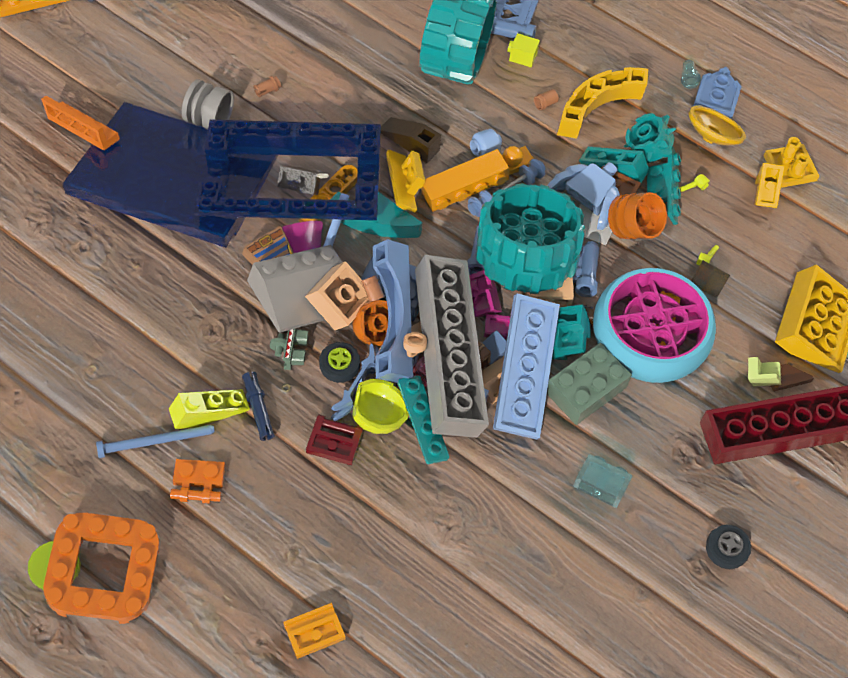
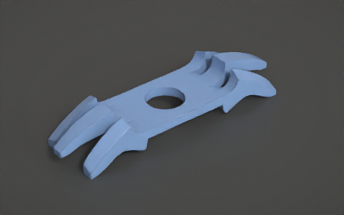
M370 344L369 357L361 361L362 369L349 391L344 390L343 399L332 406V410L337 411L331 416V419L334 421L341 419L353 410L352 400L356 395L358 384L363 382L367 375L375 373V356L379 349L378 347L374 349L373 344Z

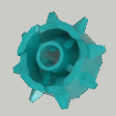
M653 113L644 114L635 120L637 123L632 126L631 130L627 129L624 147L643 151L647 163L657 161L663 157L666 158L672 153L675 139L673 131L676 130V127L669 128L667 126L670 118L669 115L658 117Z

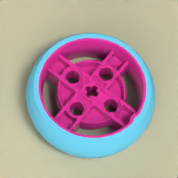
M645 268L621 275L606 287L598 299L594 310L593 328L597 343L601 342L632 374L631 377L637 380L663 383L683 378L695 371L706 360L714 344L716 334L715 316L707 297L689 279L669 270ZM662 290L665 293H672L681 298L680 303L669 296L661 294ZM631 296L632 300L624 308L622 315L611 317L612 307L621 300ZM696 333L697 343L695 347L679 355L677 349L684 343L687 334ZM661 341H664V342L666 343V345H665V346H662V345H659L658 343H661Z

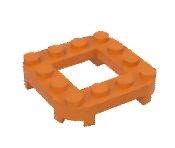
M92 513L66 515L55 533L43 585L44 595L51 609L63 617H67L68 614L118 620L119 624L129 623V621L139 617L147 610L150 603L149 598L159 553V539L155 527L145 521ZM83 540L132 546L123 592L72 586Z

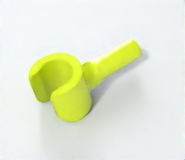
M700 174L693 182L679 188L681 192L696 186L701 190H705L709 186L710 180L705 175Z
M715 245L708 254L701 252L696 264L707 268L719 246Z

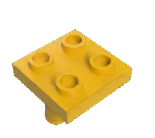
M797 137L789 138L786 147L766 150L763 155L768 164L785 166L781 188L815 182L819 178V174L804 144H801Z

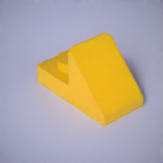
M762 163L755 181L758 187L754 205L777 208L785 166Z

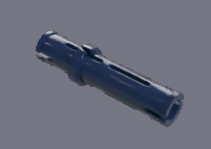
M252 371V377H250V373L247 372L242 376L247 391L246 399L250 402L259 438L261 441H265V436H267V440H271L275 437L263 399L265 396L264 390L260 388L257 373Z

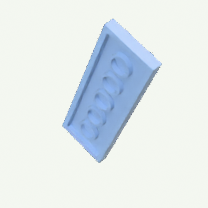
M518 293L514 295L494 417V430L536 440L540 438L560 304Z

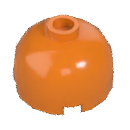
M375 300L373 302H365L359 308L356 318L352 321L353 331L358 339L365 344L382 346L388 328L387 301Z

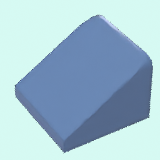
M498 331L493 332L482 342L491 351L490 365L505 354L507 341Z

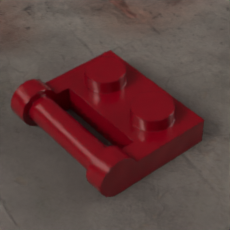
M318 414L306 447V453L352 466L364 430L359 425L355 427L326 419V416ZM326 428L348 435H352L353 438L351 439L333 433L322 431V429Z

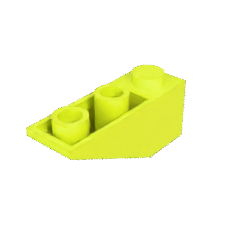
M243 389L178 393L169 407L175 429L203 426L250 410Z

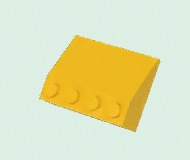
M817 264L797 272L775 343L791 355L841 373L848 353V289Z

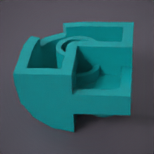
M583 304L559 308L552 359L567 360V355L586 352V340L590 338V323Z

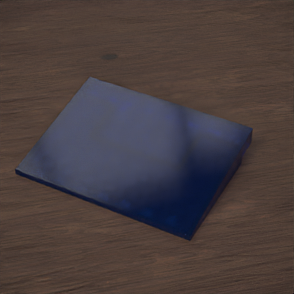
M124 102L106 125L118 132L120 139L106 150H102L92 144L62 184L67 195L227 248L232 236L237 235L279 154L278 151L222 133H216L204 127Z

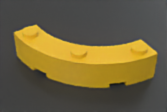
M627 67L622 71L612 72V70H608L583 82L575 89L564 107L557 135L577 138L583 120L590 112L605 103L620 99L641 100L647 87L648 69Z

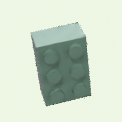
M600 342L549 379L547 395L575 425H578L626 389L632 374Z

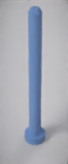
M206 425L103 444V441H97L96 446L98 457L104 458L106 453L210 435L215 431L213 425Z

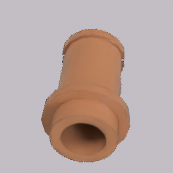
M269 76L268 80L254 85L253 88L256 95L260 98L272 91L277 92L278 88L281 87V83L277 76Z

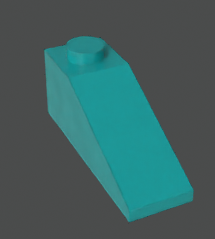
M587 147L579 159L580 164L589 166L593 163L599 168L610 162L615 165L617 172L641 183L649 172L643 151Z

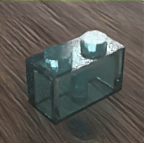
M588 454L573 487L617 508L633 475L621 467H615L606 463L599 456Z

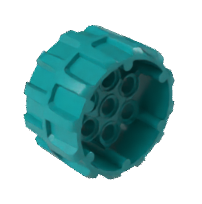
M433 0L421 43V70L426 74L464 84H472L478 75L487 50L494 23L497 0Z
M520 183L507 189H499L493 193L492 199L485 202L481 208L476 260L479 264L483 265L484 274L490 280H495L503 285L504 289L510 291L517 290L530 292V294H539L541 291L561 288L564 281L568 277L572 278L577 272L586 231L583 225L584 214L581 208H577L571 201L570 196L550 189L546 185L540 184L538 186Z

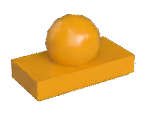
M509 146L502 154L509 167V175L518 172L519 167L522 165L529 167V161L534 159L526 146L521 148Z

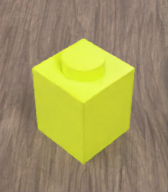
M517 33L514 41L511 40L507 52H510L509 61L532 68L538 53L540 40Z

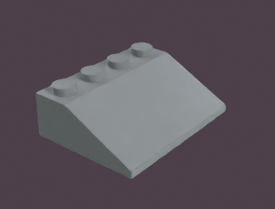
M331 245L255 262L247 282L280 333L325 320L305 296L332 267L341 264L342 261Z

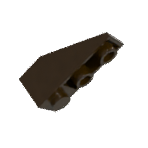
M390 117L378 129L379 133L407 151L419 153L420 159L426 163L440 151L441 134L425 124Z

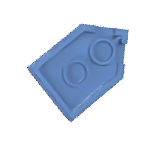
M727 67L721 68L718 72L712 74H704L693 106L708 107L732 118L742 86L737 80L735 81L732 78L731 72Z

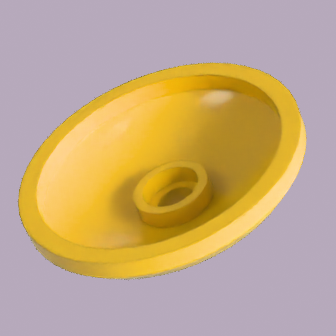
M693 106L688 113L696 131L710 144L738 145L743 143L746 138L744 130L735 121L714 109L704 106Z

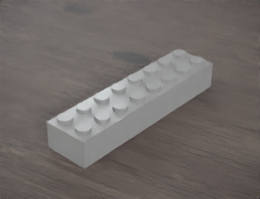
M424 255L415 269L421 331L427 338L424 359L432 433L477 438L487 428L489 422L467 260Z

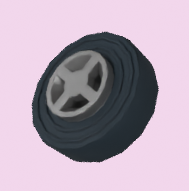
M726 524L718 526L711 531L706 540V551L708 557L717 566L724 569H735L742 566L748 560L751 554V542L742 529Z

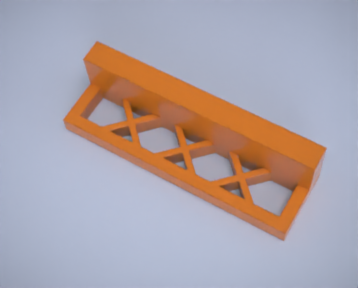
M48 96L41 98L48 119L98 148L106 150L120 139L118 132L63 101L59 103Z

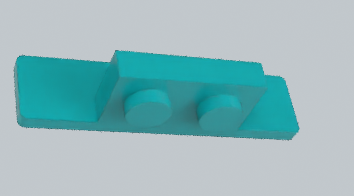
M672 146V153L668 156V163L648 167L647 192L656 193L662 198L664 203L667 202V215L672 224L677 225L678 216H681V209L678 204V199H681V191L678 187V182H681L679 171L681 157Z
M413 376V378L399 379L398 386L426 464L447 461L450 456L442 435L432 433L429 399L421 377Z

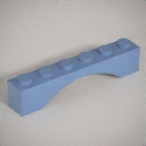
M387 239L373 246V268L383 286L388 306L386 337L381 349L375 356L376 379L398 383V380L401 378H413L412 357L407 356V351L403 347L404 336L411 333L409 246Z

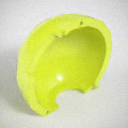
M369 379L358 384L353 406V419L363 430L373 434H388L399 429L407 421L409 416L400 390L393 385L394 383L381 379Z

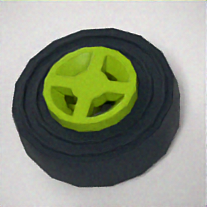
M335 342L322 350L319 357V368L323 376L328 380L344 383L352 380L357 375L360 369V355L351 344Z

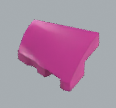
M322 221L299 222L282 227L293 253L321 247Z
M484 270L469 275L474 316L483 317L486 314L502 312L494 280H490L484 274Z

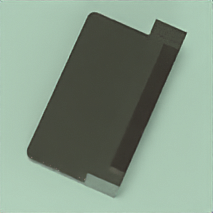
M280 166L277 187L310 195H318L320 179L329 178V173L297 166Z

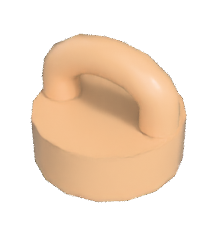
M411 332L404 336L403 347L407 351V356L414 357L426 350L427 338L425 335L419 332Z

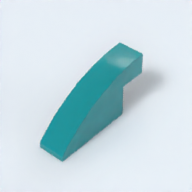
M373 187L356 203L348 199L341 220L342 224L350 228L381 237L419 238L422 233V222L399 208L393 201ZM339 191L327 202V215L332 218L341 195Z

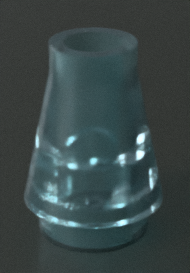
M686 60L682 65L681 83L685 88L693 89L699 85L701 76L695 67L694 61Z

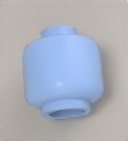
M486 129L475 133L470 141V149L478 157L496 149L500 152L502 145L501 136L493 129Z

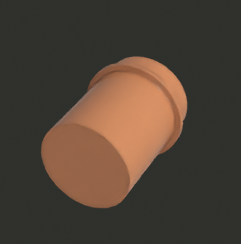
M554 89L538 94L534 97L536 108L544 110L548 106L557 103L559 100L558 94Z
M376 275L361 281L369 302L385 297Z

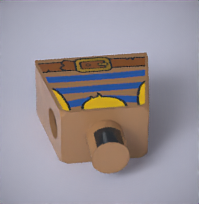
M281 226L248 244L242 252L243 256L252 265L255 262L294 254Z

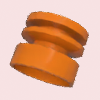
M651 192L619 195L611 202L608 210L609 226L613 234L620 239L655 238L662 233L667 221L666 206L662 198L656 193Z

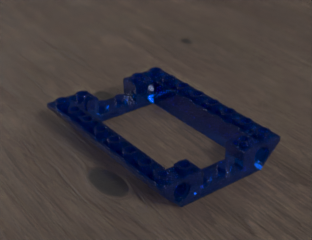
M209 120L205 145L207 163L204 180L199 182L195 216L378 220L381 124ZM231 154L358 157L355 193L356 207L355 200L225 197Z

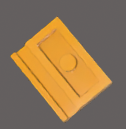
M332 603L283 622L297 659L346 640Z

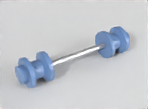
M530 160L529 167L526 165L519 167L520 177L502 189L513 187L522 180L525 184L532 185L535 182V177L541 179L545 176V165L540 160ZM482 190L479 193L478 199L471 197L468 200L470 213L480 217L482 205L490 201L492 195L486 190Z

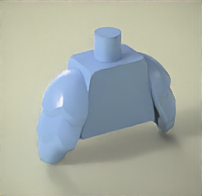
M610 162L602 169L593 163L589 166L584 164L569 166L565 171L556 174L554 179L547 185L550 189L558 192L567 190L570 196L597 216L600 214L597 230H603L609 224V207L611 202L620 195L618 188H616V180L612 177L617 172V168Z

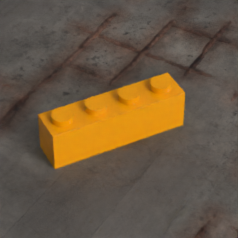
M496 149L426 178L421 188V193L432 212L438 209L442 210L450 204L464 201L469 196L479 194L482 190L504 184L509 180V167L499 150Z

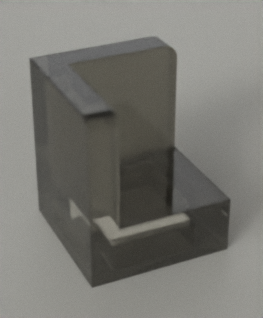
M703 260L691 282L700 290L717 298L730 275Z

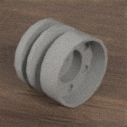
M196 79L191 83L185 94L182 104V119L197 126L202 124L205 129L220 133L226 127L232 114L234 105L233 92L219 86L214 88L211 83H205L203 80Z

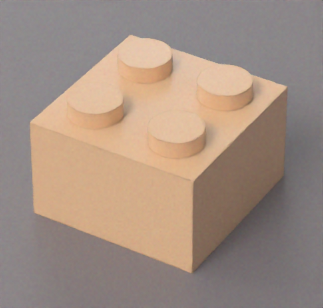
M346 261L332 267L305 296L334 330L348 326L356 318L359 308L369 301L364 287H362V279Z

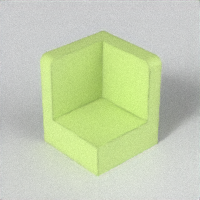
M758 357L748 358V380L753 386L781 385V364L779 362L761 363Z

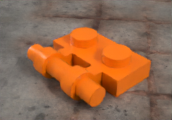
M176 459L173 485L182 487L181 489H171L170 499H180V502L199 500L202 503L208 504L211 501L220 502L221 492L212 490L213 488H223L225 462ZM191 486L204 487L203 491L190 490Z

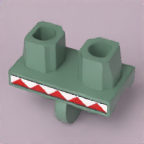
M295 328L288 330L286 340L284 339L285 335L282 333L278 334V338L271 339L269 346L272 350H275V356L280 357L282 352H284L285 370H291L292 365H304L306 351L294 348L295 345L307 346L309 331Z

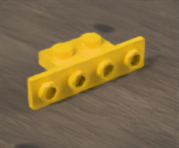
M388 149L386 157L396 205L403 210L415 213L417 206L414 195L425 183L420 155L417 152L411 151L406 158L405 155Z

